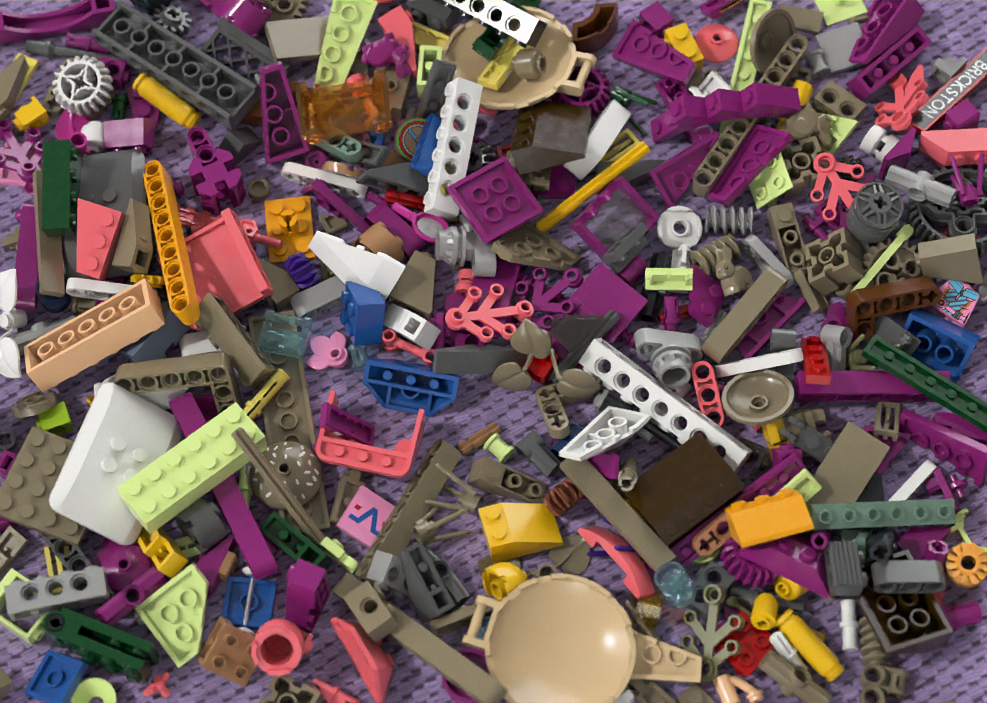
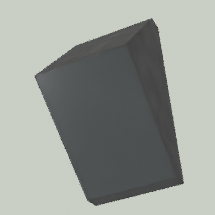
M248 127L228 130L219 149L231 152L234 158V165L236 166L260 146L263 141Z

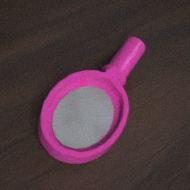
M398 202L392 205L391 209L406 218L407 221H411L412 227L418 236L428 242L435 243L437 230L449 228L446 221L441 217L425 212L416 214Z

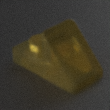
M655 592L652 597L637 599L635 612L639 614L647 627H657L662 610L663 593ZM633 618V623L638 624L635 618Z

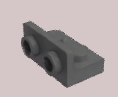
M643 222L632 225L602 256L603 260L615 273H620L648 243V240L644 237L648 228Z

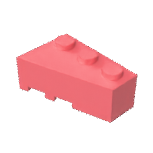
M78 198L77 272L94 280L105 281L115 254L125 214Z

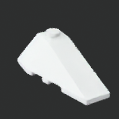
M320 231L316 232L308 246L345 285L346 281H352L377 290L384 301L406 267L387 254L378 252L376 255L367 252L364 246L357 245V247L347 245L343 239Z
M608 406L559 452V456L583 461L620 447L639 431L651 417L649 414Z

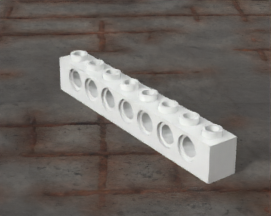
M602 338L594 339L579 360V363L584 366L583 370L591 376L596 375L603 380L601 383L606 388L612 391L615 389L621 394L620 398L623 401L639 407L640 413L649 414L651 418L659 422L658 426L662 430L675 434L678 437V442L681 444L685 443L700 430L703 431L707 436L706 440L715 450L718 445H722L725 448L726 455L722 458L736 474L752 453L750 448L672 390L664 387L660 381ZM605 360L611 363V370L609 372L603 368ZM623 374H627L630 378L628 386L622 383ZM642 388H646L649 392L647 400L641 397L640 392ZM661 402L666 403L668 406L666 415L661 413L659 409ZM680 416L687 420V427L685 429L679 426L678 420Z

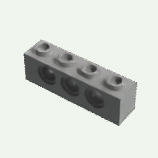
M96 565L88 566L84 570L77 572L73 570L63 571L60 575L52 577L42 575L31 581L16 580L11 582V585L4 586L7 613L12 621L43 616L52 611H62L63 607L73 610L103 604L110 600L107 574L103 566L99 567ZM87 583V587L84 590H76L79 584ZM63 588L59 595H52L54 589ZM31 593H38L36 599L27 600Z

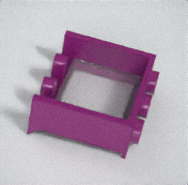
M622 176L610 182L569 228L575 231L603 260L602 256L632 225L643 222L648 228L645 232L647 234L656 226L655 221L659 218V215Z

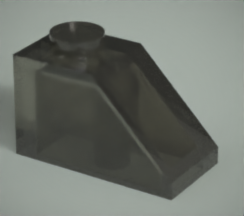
M565 314L563 317L558 315L549 324L552 327L549 332L571 352L603 318L599 314Z

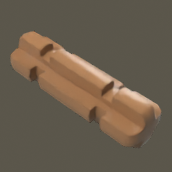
M492 422L487 425V429L482 428L469 436L467 441L463 440L458 443L457 448L465 456L471 452V449L475 450L485 444L493 434L498 433L500 435L501 429L496 422Z

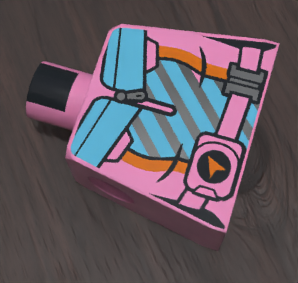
M948 280L939 288L942 292L940 301L932 306L924 307V309L964 328L980 297L979 293L974 291L978 284Z

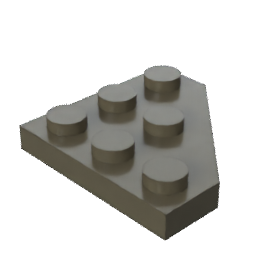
M526 223L495 241L491 247V250L498 257L508 262L567 271L570 268L577 267L583 258L530 223Z

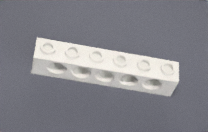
M458 77L449 82L445 88L446 101L440 113L442 117L441 126L436 133L438 142L432 154L433 168L428 175L429 188L423 200L425 213L448 220L459 214V207L447 192L448 186L466 177L483 85ZM457 101L462 104V109L458 106ZM453 122L457 124L458 130L454 128ZM449 143L453 146L454 152L450 150ZM445 165L449 168L450 174L446 172ZM441 187L444 188L446 192L445 196L441 193Z

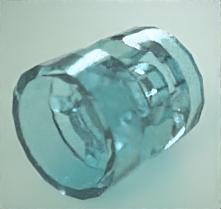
M674 561L667 562L657 569L654 575L655 584L672 607H684L694 600L697 593L696 586L680 563Z

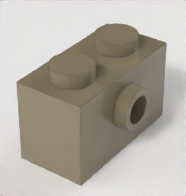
M385 66L384 73H380L378 77V93H374L372 103L379 115L398 119L403 118L412 85V73L400 79L396 76L395 67Z

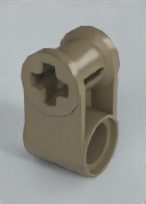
M871 663L861 672L859 683L863 688L869 685H876L880 687L885 696L903 700L906 696L904 693L905 683L909 679L910 673L902 669ZM866 673L875 674L877 682L870 681Z

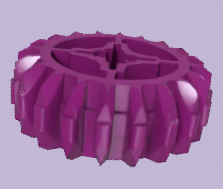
M575 65L569 78L570 81L577 79L582 66ZM599 67L591 68L586 79L588 81H585L584 84L585 89L582 96L555 92L551 96V100L558 103L591 107L592 114L597 117L599 110L604 111L606 105L610 102V81L606 79L605 73H600Z
M732 537L727 539L721 546L720 559L723 561L722 567L728 569V575L735 576V581L739 579L743 582V586L750 584L752 589L756 586L763 589L774 584L778 574L738 556L740 545Z

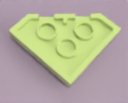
M195 563L189 565L134 608L178 668L200 653L209 582Z

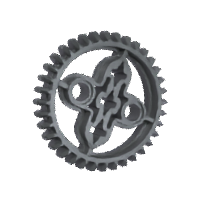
M971 165L967 169L959 166L963 184L971 183L977 188L978 169L972 170ZM952 166L949 167V170L942 167L940 172L934 169L932 176L935 178V181L954 188L950 179L951 175L955 176ZM987 171L983 173L982 191L986 193ZM956 195L954 203L949 209L931 201L922 204L923 202H918L911 198L908 200V224H911V227L914 228L915 238H920L921 243L949 238L935 231L930 225L949 228L950 237L972 233L976 237L977 228H987V197H979V203L975 206L962 207L958 195ZM987 236L976 240L978 255L981 259L984 254H987Z

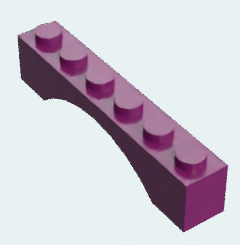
M82 0L61 10L39 14H19L0 11V45L98 28L116 9L115 0Z

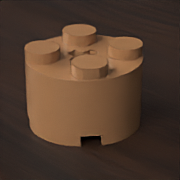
M380 221L373 224L352 242L353 247H357V245L364 246L365 251L376 255L378 252H381L398 262L404 259L402 249L405 246L404 242L400 237L393 236L385 224Z

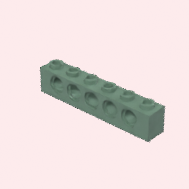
M954 499L805 504L814 529L811 530L955 523Z

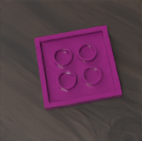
M506 156L448 186L447 192L485 246L542 215L544 211Z

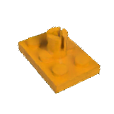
M310 196L264 201L267 236L283 241L281 249L268 246L270 263L273 265L283 264L288 257L299 252L304 253L310 261L316 260V254L308 247L314 237Z

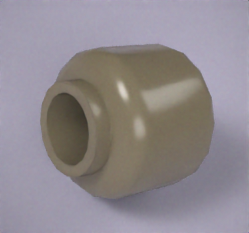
M521 49L512 59V68L520 78L535 79L539 78L546 71L547 60L538 49Z

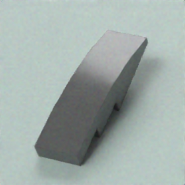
M468 344L435 349L432 372L435 374L493 373L497 367L507 362H515L522 368L526 363L527 354L518 352L512 346L502 347L498 344L482 347Z

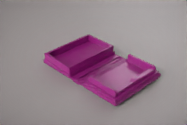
M599 263L568 299L575 306V312L571 316H565L562 313H557L554 316L557 325L555 329L548 331L552 335L551 348H554L557 354L564 359L605 314L613 309L619 314L620 320L602 338L611 345L620 333L626 330L649 301L602 263ZM571 305L565 306L564 311H569ZM552 320L546 326H550L552 324ZM578 363L574 369L583 370L584 366Z

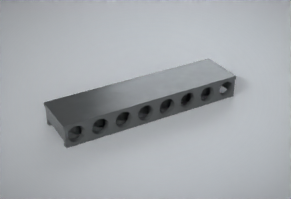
M121 0L117 3L118 7L100 27L92 30L95 43L123 61H127L129 65L140 72L148 73V77L155 78L169 90L231 130L239 124L261 98L257 85Z

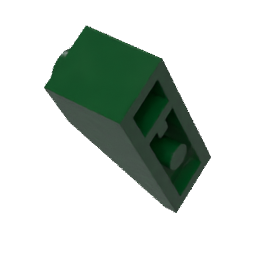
M275 511L259 527L260 532L295 562L299 558L325 570L333 563L327 554Z

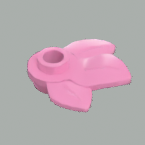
M336 331L330 338L321 335L312 338L310 346L314 354L306 361V364L316 370H323L329 366L337 369L344 367L349 357L345 348L347 343L345 336Z

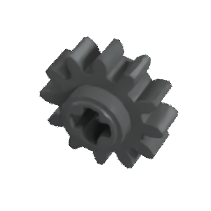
M172 4L168 8L164 5H161L160 9L155 8L152 16L153 21L182 38L183 34H188L192 21L187 18L189 13H182L181 7L175 8Z

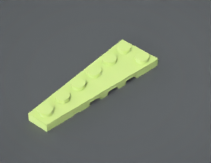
M332 1L308 107V117L319 120L336 105L378 3L377 1Z

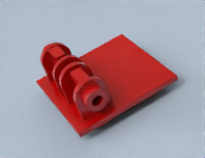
M741 610L737 615L744 618V627L741 630L731 632L715 647L714 651L719 653L724 649L725 643L728 640L739 641L742 646L741 652L738 655H731L726 661L735 667L734 671L737 675L742 676L744 674L748 678L759 666L765 654L770 650L772 651L775 647L769 640L772 634L767 630H760L754 627L751 623V617ZM737 618L734 620L735 627L739 623ZM734 643L731 645L732 652L736 648Z

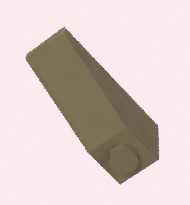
M23 54L0 73V120L5 119L12 110L29 70L28 63Z

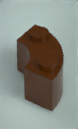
M617 3L595 4L594 10L589 17L573 23V42L576 51L591 54L600 50L611 41L619 25Z

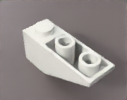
M391 303L384 315L383 325L394 330L396 333L428 351L441 332L440 329L427 320Z

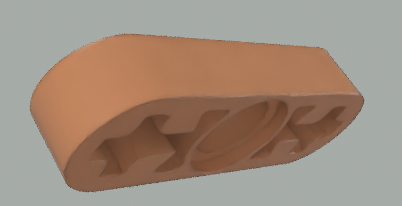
M725 510L692 538V547L699 555L708 556L712 554L727 539L731 538L729 529L724 534L717 533V525L721 522H728ZM710 531L718 538L716 541L709 534ZM701 539L707 541V548L701 546Z

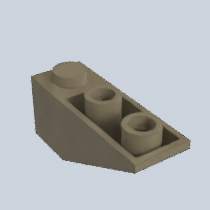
M130 198L112 266L128 273L147 274L153 254L149 206Z
M792 202L770 207L765 215L773 241L784 266L791 273H795L797 270H807L810 264L806 261L804 243Z
M258 258L275 292L264 298L270 308L274 306L277 312H280L291 305L289 302L291 297L299 293L300 289L287 271Z
M483 457L473 462L467 481L468 485L481 491L534 504H542L548 485L488 457Z

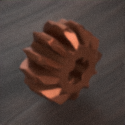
M567 478L550 490L544 497L543 502L549 512H552L556 517L567 513L585 495L570 478Z

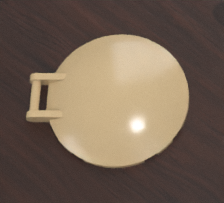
M522 6L528 11V14L547 23L535 48L530 46L529 48L540 50L546 57V71L539 78L534 79L520 78L515 70H513L498 91L487 87L482 88L479 106L489 109L509 110L536 104L550 97L555 92L581 96L585 89V81L591 68L595 67L597 58L592 54L576 51L571 32L565 24L562 25L558 22L554 15L537 8ZM473 17L465 25L460 24L449 36L444 46L442 61L457 65L453 80L459 77L478 84V77L491 62L472 49V44L476 38L487 29L478 24L480 19ZM575 65L582 66L576 82L570 81L569 78Z
M551 574L539 578L535 577L520 584L515 590L504 597L501 602L488 597L477 596L475 601L477 606L468 633L463 637L462 644L485 652L489 674L508 690V693L504 696L508 703H614L626 688L631 678L636 658V641L631 621L624 608L611 596L609 591L599 584L576 575ZM487 608L493 610L484 639L480 640L476 637Z

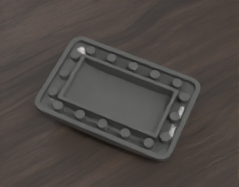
M130 149L82 156L79 199L120 211L123 214H126L130 198L148 206L143 172L145 174L144 166L146 164L144 154L140 150ZM76 227V235L61 236L65 283H67L69 278L94 280L77 272ZM111 263L106 280L143 274L128 273L112 266Z

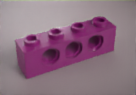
M917 25L846 83L847 87L855 97L860 100L864 99L932 43L920 26Z

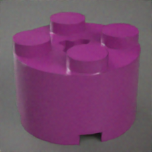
M226 0L219 9V12L226 19L230 16L232 24L254 38L272 14L261 0Z

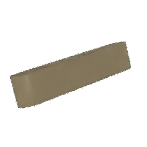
M771 266L767 267L707 338L701 348L702 352L721 365L783 292L789 279Z

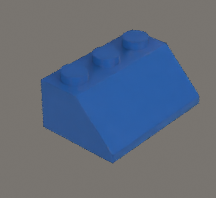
M922 308L913 309L904 325V329L922 341L911 357L934 371H949L951 381L957 384L980 336Z

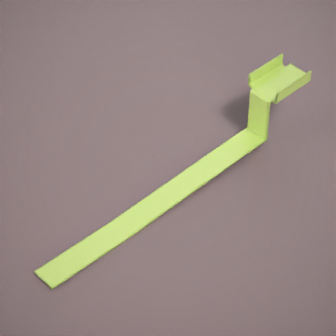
M909 224L903 225L895 235L897 236L896 239L853 290L865 288L900 245L914 233L913 227Z

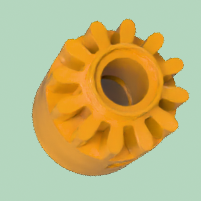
M964 542L952 548L945 561V574L953 585L963 589H971L983 582L987 575V555L984 552V548H980L975 543ZM965 560L970 561L973 564V569H964L961 566V562Z

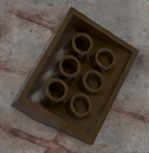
M543 100L536 104L519 108L510 151L519 174L586 158L592 117L591 107Z
M698 432L640 475L633 489L621 491L647 525L669 547L738 495L746 486L729 464Z
M908 549L888 557V560H914ZM874 559L861 565L862 572H866L867 585L863 587L860 596L854 597L885 655L927 653L947 646L953 630L933 593H878L874 589L871 566L877 560Z

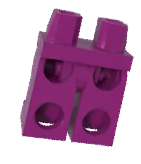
M436 312V318L425 319L441 330L431 349L435 350L474 344L478 347L485 346V343L472 333L450 329L445 321L446 313Z

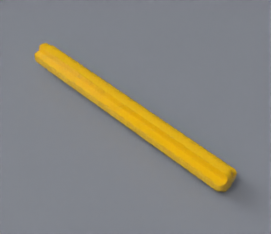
M641 141L536 222V227L541 232H547L650 152L648 145Z

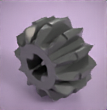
M481 141L478 144L472 142L466 176L492 163V160L497 158L496 154L492 153L493 148L491 146H486Z

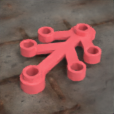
M898 71L887 80V84L895 92V103L879 102L874 108L879 115L875 123L883 129L891 125L894 131H903L911 124V114L917 106L924 105L929 100V96L924 91L928 84L923 78L916 79L908 93L904 95L907 78L902 72ZM888 112L894 113L892 116L886 115Z
M821 153L816 156L813 163L818 175L815 187L810 193V198L814 203H821L824 200L823 187L828 177L832 187L822 216L824 221L833 222L836 219L835 209L839 196L846 207L849 208L853 198L848 191L858 193L866 185L840 179L836 172L851 174L853 179L859 180L864 176V168L860 164L849 165L837 162L832 154ZM826 161L830 165L828 168H823L821 163ZM858 168L862 172L860 175H855L853 170ZM819 192L822 196L820 199H815L813 194ZM831 211L834 213V216L827 218L825 213Z
M495 283L491 285L489 295L479 309L468 312L472 304L480 300L482 294L480 288L472 286L468 289L466 298L460 307L451 308L447 311L445 321L450 329L459 331L464 328L476 335L484 343L492 340L493 330L500 333L504 339L511 340L516 327L510 323L504 325L495 319L514 316L517 320L523 322L525 318L531 319L534 308L529 301L523 300L518 302L516 306L491 309L504 292L503 286ZM473 321H480L486 326L480 328ZM482 333H488L489 336H484Z

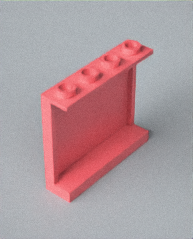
M230 208L221 211L222 218L186 237L185 243L198 303L210 292L222 297L234 315L275 292L237 214ZM158 256L157 260L161 266L160 256ZM196 322L189 325L191 329L199 332L203 331Z

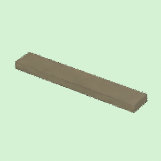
M35 169L33 172L39 293L62 297L65 294L61 236L48 237L42 230V170Z
M567 458L560 463L559 468L656 573L675 560L676 555L587 459L577 461Z

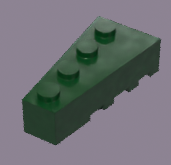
M70 139L43 141L42 230L48 237L76 235L82 155L78 147H75Z

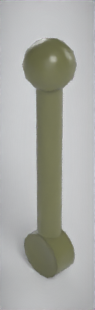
M732 596L727 599L726 603L729 607H736L751 617L752 613L738 604L735 597Z

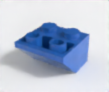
M346 281L345 290L341 294L344 306L343 311H340V323L345 326L347 337H350L354 346L381 344L385 301L379 291L352 281Z

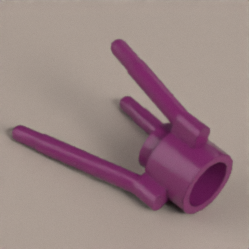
M979 154L977 188L971 183L963 184L955 157L951 155L950 160L955 176L951 175L950 179L954 188L958 190L959 202L962 207L975 206L979 203V197L984 196L982 191L984 154Z

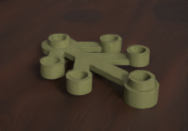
M715 584L708 585L703 592L704 600L709 603L706 629L700 622L701 617L696 610H687L683 615L685 623L692 627L704 645L702 654L697 648V638L694 635L685 634L680 640V644L684 649L702 657L701 681L703 682L713 681L718 675V666L728 657L738 655L742 650L739 641L728 640L725 643L724 649L714 656L715 647L731 632L741 630L745 625L742 616L731 615L727 623L717 631L719 608L726 595L723 587ZM716 591L719 592L717 599L714 597ZM693 613L694 620L691 622L690 615ZM737 618L739 623L735 627L734 620ZM688 638L691 639L690 646L686 644ZM734 643L736 648L732 652L731 645ZM709 665L710 670H709V673L707 674L706 671H705V669H706V667Z

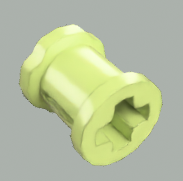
M498 433L493 434L483 446V449L490 451L498 458V462L501 464L515 451L513 446H508L500 439Z

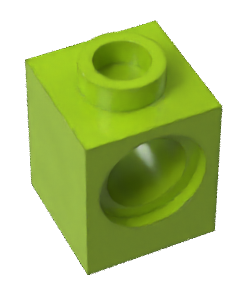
M64 401L39 413V419L35 420L37 428L57 436L74 430Z

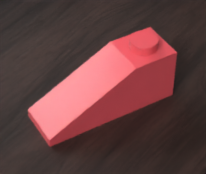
M398 6L378 19L379 26L384 34L393 32L395 39L399 42V46L403 44L408 46L410 53L407 62L412 70V76L414 79H417L418 63L415 32L412 25L415 21L408 10L404 12L402 7Z

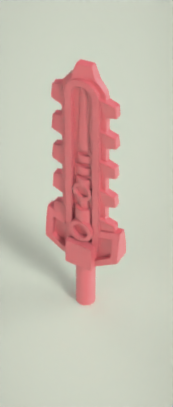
M177 203L182 228L189 227L193 233L222 218V215L213 217L206 210L201 213L196 212V208L191 206L182 208ZM240 219V223L252 247L255 243L277 249L282 248V240L259 234L256 221Z

